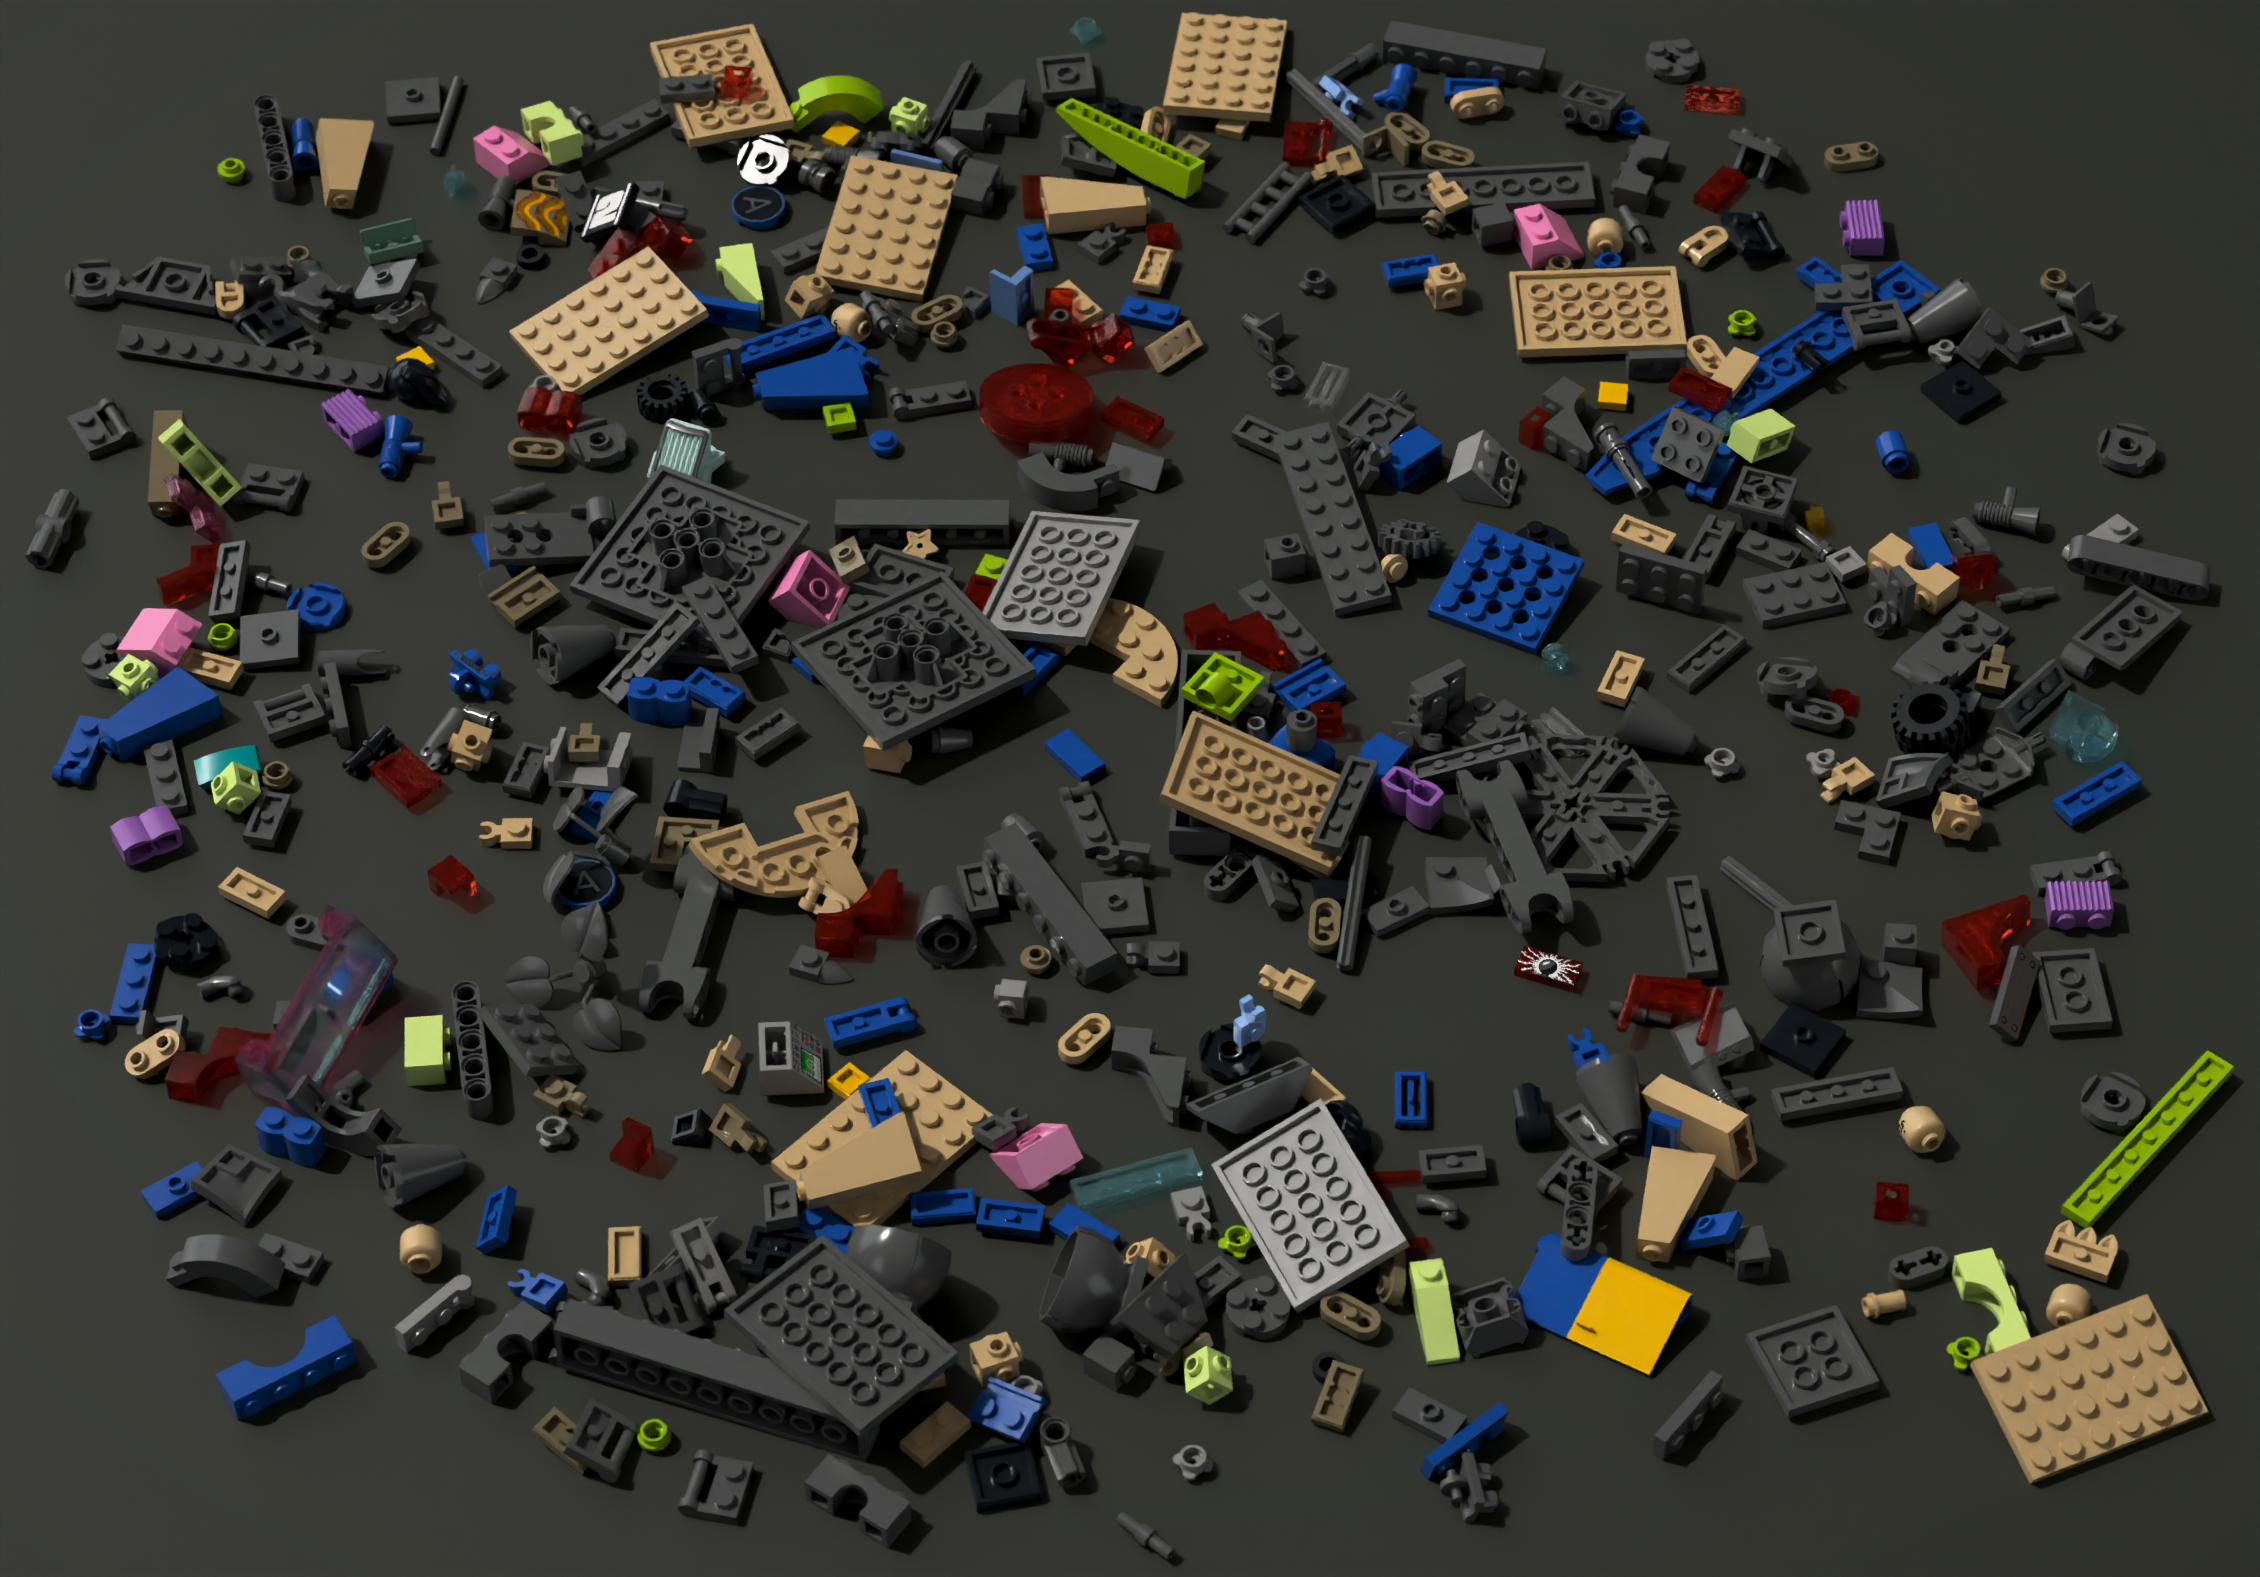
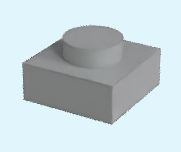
M1850 546L1827 556L1825 560L1830 571L1841 583L1866 572V562Z

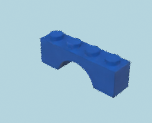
M333 1315L305 1329L304 1346L301 1352L290 1362L276 1367H261L245 1359L217 1373L216 1378L222 1397L239 1421L247 1416L258 1413L261 1409L277 1401L288 1398L292 1393L306 1386L316 1384L320 1379L336 1371L346 1369L350 1364L356 1362L353 1342L336 1316Z

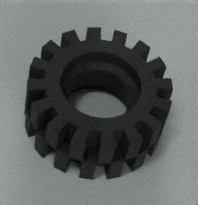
M658 372L656 377L653 378L652 375H648L647 381L642 379L640 386H637L636 393L640 415L643 414L644 419L648 420L650 418L652 423L660 420V424H665V420L674 417L681 419L683 417L682 413H687V407H689L687 384L685 385L683 378L679 380L678 375L674 374L671 377L669 372H665V376H661V373ZM660 396H669V397H671V398H668V399H665V400H657V399H655V398L660 397Z

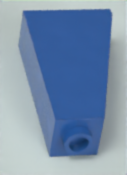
M853 346L755 373L757 384L752 385L756 401H762L764 410H822L823 406L851 402L852 409L870 408L869 393Z
M177 666L98 726L101 739L99 741L100 746L107 754H113L121 761L144 752L143 746L168 741L220 717L222 710L219 696Z

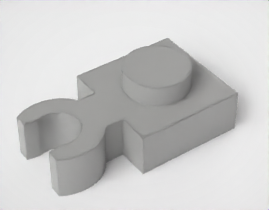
M1202 1186L1172 1192L1171 1203L1179 1226L1187 1224V1239L1190 1242H1194L1195 1230L1204 1231L1206 1238H1210L1211 1224L1207 1220L1210 1219V1209Z

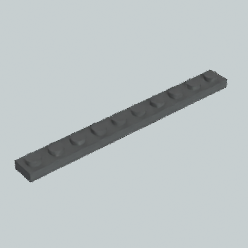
M122 324L116 347L118 354L336 389H350L355 392L385 396L388 386L387 376L390 371V367L124 324Z

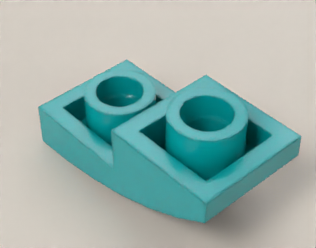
M249 745L231 748L194 760L198 785L203 790L211 788L213 779L232 761L257 771V774L262 773L258 747Z

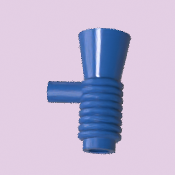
M1408 64L1396 65L1391 72L1389 88L1373 95L1375 103L1380 104L1384 102L1390 112L1401 111L1405 107L1411 87L1417 81L1418 75L1416 70Z
M299 118L292 125L294 151L291 166L298 172L306 173L315 170L318 166V159L315 153L317 144L316 139H314L313 124L306 118Z
M392 415L385 420V440L378 467L381 475L386 478H394L401 471L404 454L423 452L422 442H406L413 429V424L404 416Z

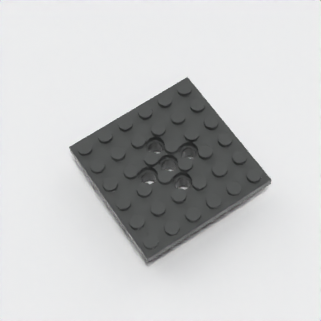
M660 465L571 582L570 590L573 594L655 625L676 602L695 615L682 593V586L709 576L740 626L811 529L810 522ZM701 623L687 637V639L717 650Z
M943 571L791 642L793 653L883 751L1037 677L1036 668Z

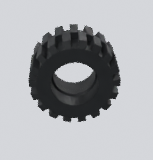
M1926 681L1922 682L1920 686L1915 684L1910 686L1908 692L1902 691L1899 694L1900 699H1895L1893 703L1894 708L1891 709V720L1900 750H1904L1905 755L1914 753L1945 754V752H1948L1953 757L1958 753L1957 749L1965 747V740H1969V730H1971L1965 699L1958 689L1953 690V686L1949 684L1942 686L1941 682L1934 681L1933 684H1929ZM1939 719V721L1932 724H1922L1928 720Z

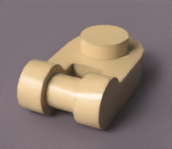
M1706 227L1685 240L1679 247V253L1686 258L1690 257L1696 266L1702 268L1708 263L1709 259L1727 248L1729 236L1722 227Z
M236 280L234 283L215 282L218 314L222 318L233 319L235 315L245 310V283H237Z
M811 877L807 885L809 890L806 896L801 897L798 905L834 925L850 922L856 911L853 900L823 880ZM820 893L826 896L823 905L817 902Z

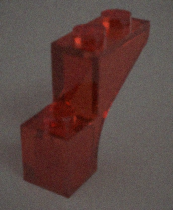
M657 215L642 236L618 227L587 270L595 279L648 246L659 258H670L677 261L692 241V238L681 223Z
M1115 313L1110 314L1101 321L1087 325L1042 318H1033L1026 323L1029 334L1028 341L1032 347L1037 350L1040 349L1054 363L1058 362L1066 369L1091 351L1096 357H1102L1111 364L1135 346L1131 325Z
M1214 602L1183 614V635L1193 650L1224 648L1240 651L1242 656L1274 672L1286 669L1287 645L1283 639L1279 640L1275 634L1272 622L1266 620L1260 610L1229 621L1227 614L1221 612Z
M886 869L852 907L835 913H818L815 929V948L829 952L830 957L853 958L855 946H860L861 934L893 936L895 923L900 924L901 905H897V901L903 900L904 882L898 880V869Z
M219 1026L207 1055L177 1050L165 1078L169 1099L200 1104L207 1089L218 1080L278 1065L283 1058L280 1037L266 1032L258 1033L245 1031L240 1028Z

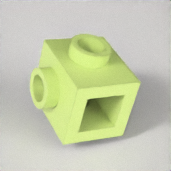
M905 97L901 99L897 106L891 109L889 114L892 132L908 134V138H913V141L915 140V135L923 137L930 124L927 105Z
M130 654L109 674L118 687L117 691L128 701L134 700L160 680L157 675L159 670L153 663L147 659L143 662Z
M233 761L211 782L215 805L238 815L261 794L257 771Z
M1205 1346L1183 1360L1187 1394L1211 1405L1233 1391L1230 1357L1209 1346Z

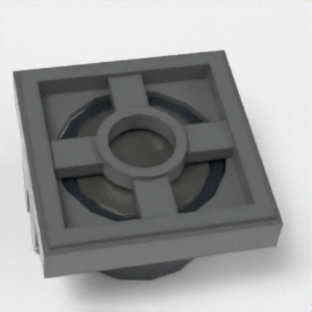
M1743 466L1728 503L1727 512L1739 514L1746 531L1756 527L1758 533L1763 534L1767 528L1774 527V523L1784 525L1799 487V479Z

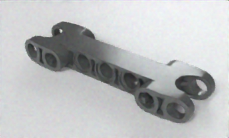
M1509 760L1497 762L1498 777L1486 782L1477 780L1466 769L1457 771L1456 786L1463 813L1468 821L1482 818L1509 880V883L1500 885V895L1508 918L1517 932L1520 934L1530 932L1532 929L1530 916L1538 911H1547L1554 914L1563 924L1573 922V903L1565 877L1561 871L1546 873L1519 809L1528 806V798L1521 777Z
M688 845L680 857L674 877V892L684 894L663 961L648 959L645 964L640 984L639 1009L641 1012L651 1013L660 1001L667 998H675L683 1002V1017L695 1019L705 1002L709 989L710 969L700 967L720 901L721 899L736 901L740 889L726 883L710 872L698 860Z

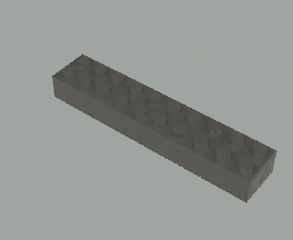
M570 1298L553 1329L558 1367L862 1462H866L880 1432V1423H878L860 1438L771 1358H761L749 1354L743 1349H732L719 1345L710 1339L696 1338L687 1335L681 1330H670L657 1326L649 1320L641 1321L628 1317L619 1311H609L596 1307L590 1302H580Z

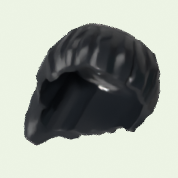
M414 358L401 359L388 372L387 379L390 391L399 397L400 400L414 403L419 402L425 405L437 404L446 406L448 404L446 392L426 363Z
M1331 1100L1325 1104L1355 1156L1360 1157L1366 1154L1371 1146V1135L1363 1127V1119L1358 1109L1343 1100Z

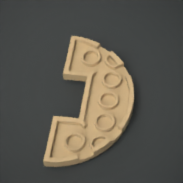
M1109 598L1089 642L1125 661L1113 674L1114 683L1162 707L1170 697L1176 684L1178 655L1175 643L1165 626L1153 615L1126 601ZM1040 642L1064 656L1076 646Z
M849 791L797 806L794 815L804 833L758 847L745 823H741L692 838L688 846L710 872L738 889L766 897H797L807 894L809 890L807 885L811 877L819 878L828 883L816 860L818 856L846 845L852 857L858 841L857 826L859 819L854 801Z

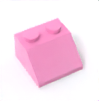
M492 126L473 138L476 162L497 179L503 175H509L514 178L516 185L551 164L540 149L517 132Z
M1541 204L1514 209L1516 228L1513 229V236L1531 270L1546 267L1550 257L1556 254L1566 255L1571 261L1584 257L1565 218Z
M808 550L787 562L768 603L788 621L822 628L834 622L850 590V586L848 584L844 585L841 578L811 550Z
M143 608L115 652L124 658L130 654L143 662L145 659L149 660L159 670L157 675L161 679L177 667L203 624L178 609Z
M1040 1123L990 1153L992 1160L1019 1189H1030L1033 1192L1049 1185L1048 1179L1057 1174L1062 1176L1076 1168L1074 1164L1083 1159L1067 1124Z

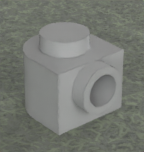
M1002 979L1001 985L996 984L994 989V1003H999V1015L1007 1018L1024 1019L1029 998V982Z

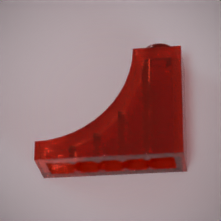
M2025 894L1942 922L1941 945L1977 991L1997 985L2002 981L2006 967V958L2000 947L2012 933L2030 924L2031 901Z

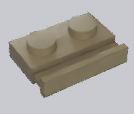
M534 566L488 594V603L490 605L493 604L496 610L514 628L560 599V591L543 574H539Z

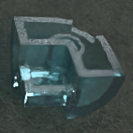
M2068 690L2049 729L2051 733L2049 738L2055 740L2063 747L2074 749L2072 760L2081 763H2092L2105 758L2113 750L2119 726L2116 723H2112L2103 714L2105 708Z

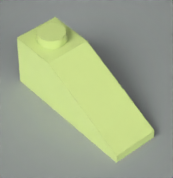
M753 244L719 247L720 259H715L717 275H723L725 287L739 301L760 304L761 320H765L763 295Z
M1442 1258L1410 1262L1408 1286L1427 1365L1460 1361L1449 1286Z

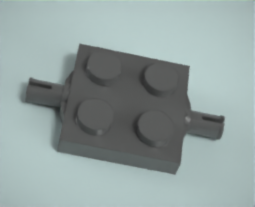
M1398 390L1391 399L1381 398L1367 392L1337 424L1336 433L1352 440L1344 447L1346 454L1349 455L1350 453V456H1354L1361 447L1369 448L1372 442H1377L1380 450L1383 446L1398 439L1415 423L1416 414L1405 410L1401 406L1408 398L1405 391Z

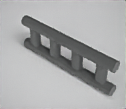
M1282 162L1223 225V230L1226 233H1231L1235 228H1238L1248 233L1246 240L1249 243H1255L1313 181V175L1310 172H1305L1300 178L1289 173L1290 165L1287 162ZM1279 181L1292 186L1286 193L1274 188ZM1265 196L1278 201L1271 209L1259 204ZM1250 212L1263 217L1257 224L1244 219Z

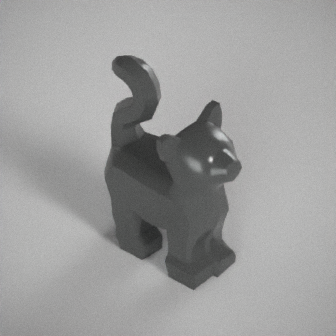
M295 258L290 259L296 276L293 282L299 284L290 292H285L286 283L278 275L268 274L260 279L258 286L261 289L275 285L274 296L287 304L306 324L318 332L329 325L326 319L320 318L324 310L330 309L333 311L335 309L334 303L345 309L353 304L351 299L355 293L353 292L352 285L338 284L331 274L320 269L321 264L317 259H306L301 262Z

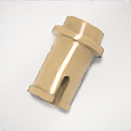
M1900 1289L1879 1295L1868 1293L1867 1297L1862 1298L1863 1312L1866 1317L1871 1316L1875 1319L1879 1317V1314L1905 1310V1295Z

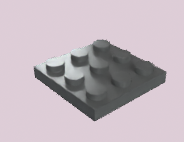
M1837 1305L1746 1334V1343L1787 1418L1879 1388L1880 1381Z

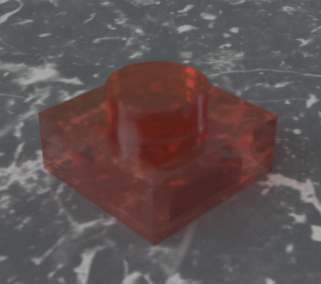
M1173 222L1146 225L1148 246L1170 250L1176 249Z
M220 544L191 546L190 569L192 575L215 573Z

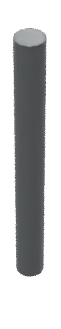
M460 76L453 78L430 148L432 155L437 156L441 152L464 79Z

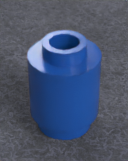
M1885 431L1879 435L1875 441V446L1883 467L1891 473L1904 471L1909 465L1910 455L1903 435L1898 431Z

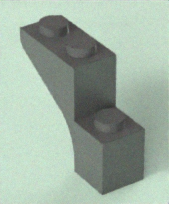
M1015 79L984 107L974 110H954L950 127L951 137H954L971 150L983 151L985 141L990 140L991 133L1019 135L1021 124L1026 125L1027 108L1025 106L1029 107L1031 103V90L1026 88V79Z
M1563 376L1542 394L1541 415L1549 420L1543 426L1542 446L1549 452L1563 458L1572 466H1576L1587 473L1592 468L1591 454L1593 452V444L1577 417L1585 410L1586 389Z
M1115 1026L1111 1050L1112 1070L1125 1071L1140 1077L1147 1084L1165 1122L1170 1126L1179 1127L1181 1114L1187 1115L1188 1111L1186 1104L1189 1101V1096L1184 1095L1185 1089L1191 1090L1192 1071L1187 1070V1057L1158 1055L1159 1042H1153V1029Z

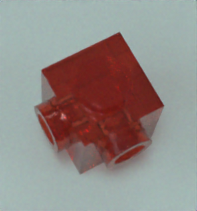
M1977 551L1951 555L1952 572L1960 577L1959 587L1968 586L1969 590L1985 589L1988 583H1995L1994 575L1998 574V564L1996 558L1992 557V553Z

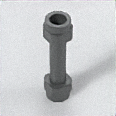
M1788 512L1784 525L1774 523L1783 533L1787 534L1790 532L1812 549L1813 556L1819 561L1825 562L1827 556L1836 552L1826 540L1820 542L1797 523V517Z

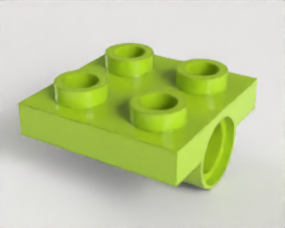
M1214 652L1181 688V697L1232 722L1265 685V677Z

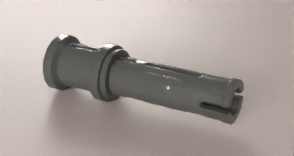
M1615 423L1603 424L1595 431L1594 439L1604 447L1606 458L1615 462L1635 493L1636 498L1639 500L1647 498L1653 489L1631 457L1628 442L1622 440L1618 433V426ZM1628 467L1631 469L1636 478H1633V476L1628 470Z

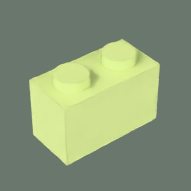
M1770 408L1735 421L1729 431L1730 436L1727 446L1750 463H1754L1787 450L1796 426Z
M443 1015L405 1018V1072L408 1087L446 1084V1071L452 1070L451 1053L446 1052V1046L452 1045L450 1027L444 1026Z

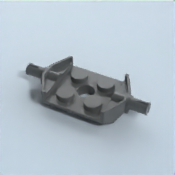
M1996 727L1994 736L1951 757L1953 760L1952 764L1944 770L1945 779L1935 784L1933 793L1936 796H1940L1942 791L1952 790L1953 793L1957 792L1970 796L1977 801H1982L2032 776L2035 768L2032 749L2046 743L2044 734L2042 735V732H2038L2029 738H2023L2001 727ZM1990 768L1995 772H1982L1981 769Z

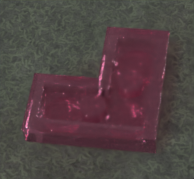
M174 473L167 476L164 481L169 498L190 513L195 532L213 544L223 538L219 527L221 523L215 514L212 497L208 493L200 492L194 488L192 483L185 478L181 479Z

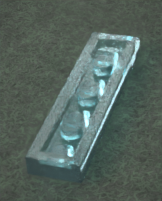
M1192 1147L1070 1180V1189L1077 1207L1082 1211H1088L1201 1180L1202 1170Z

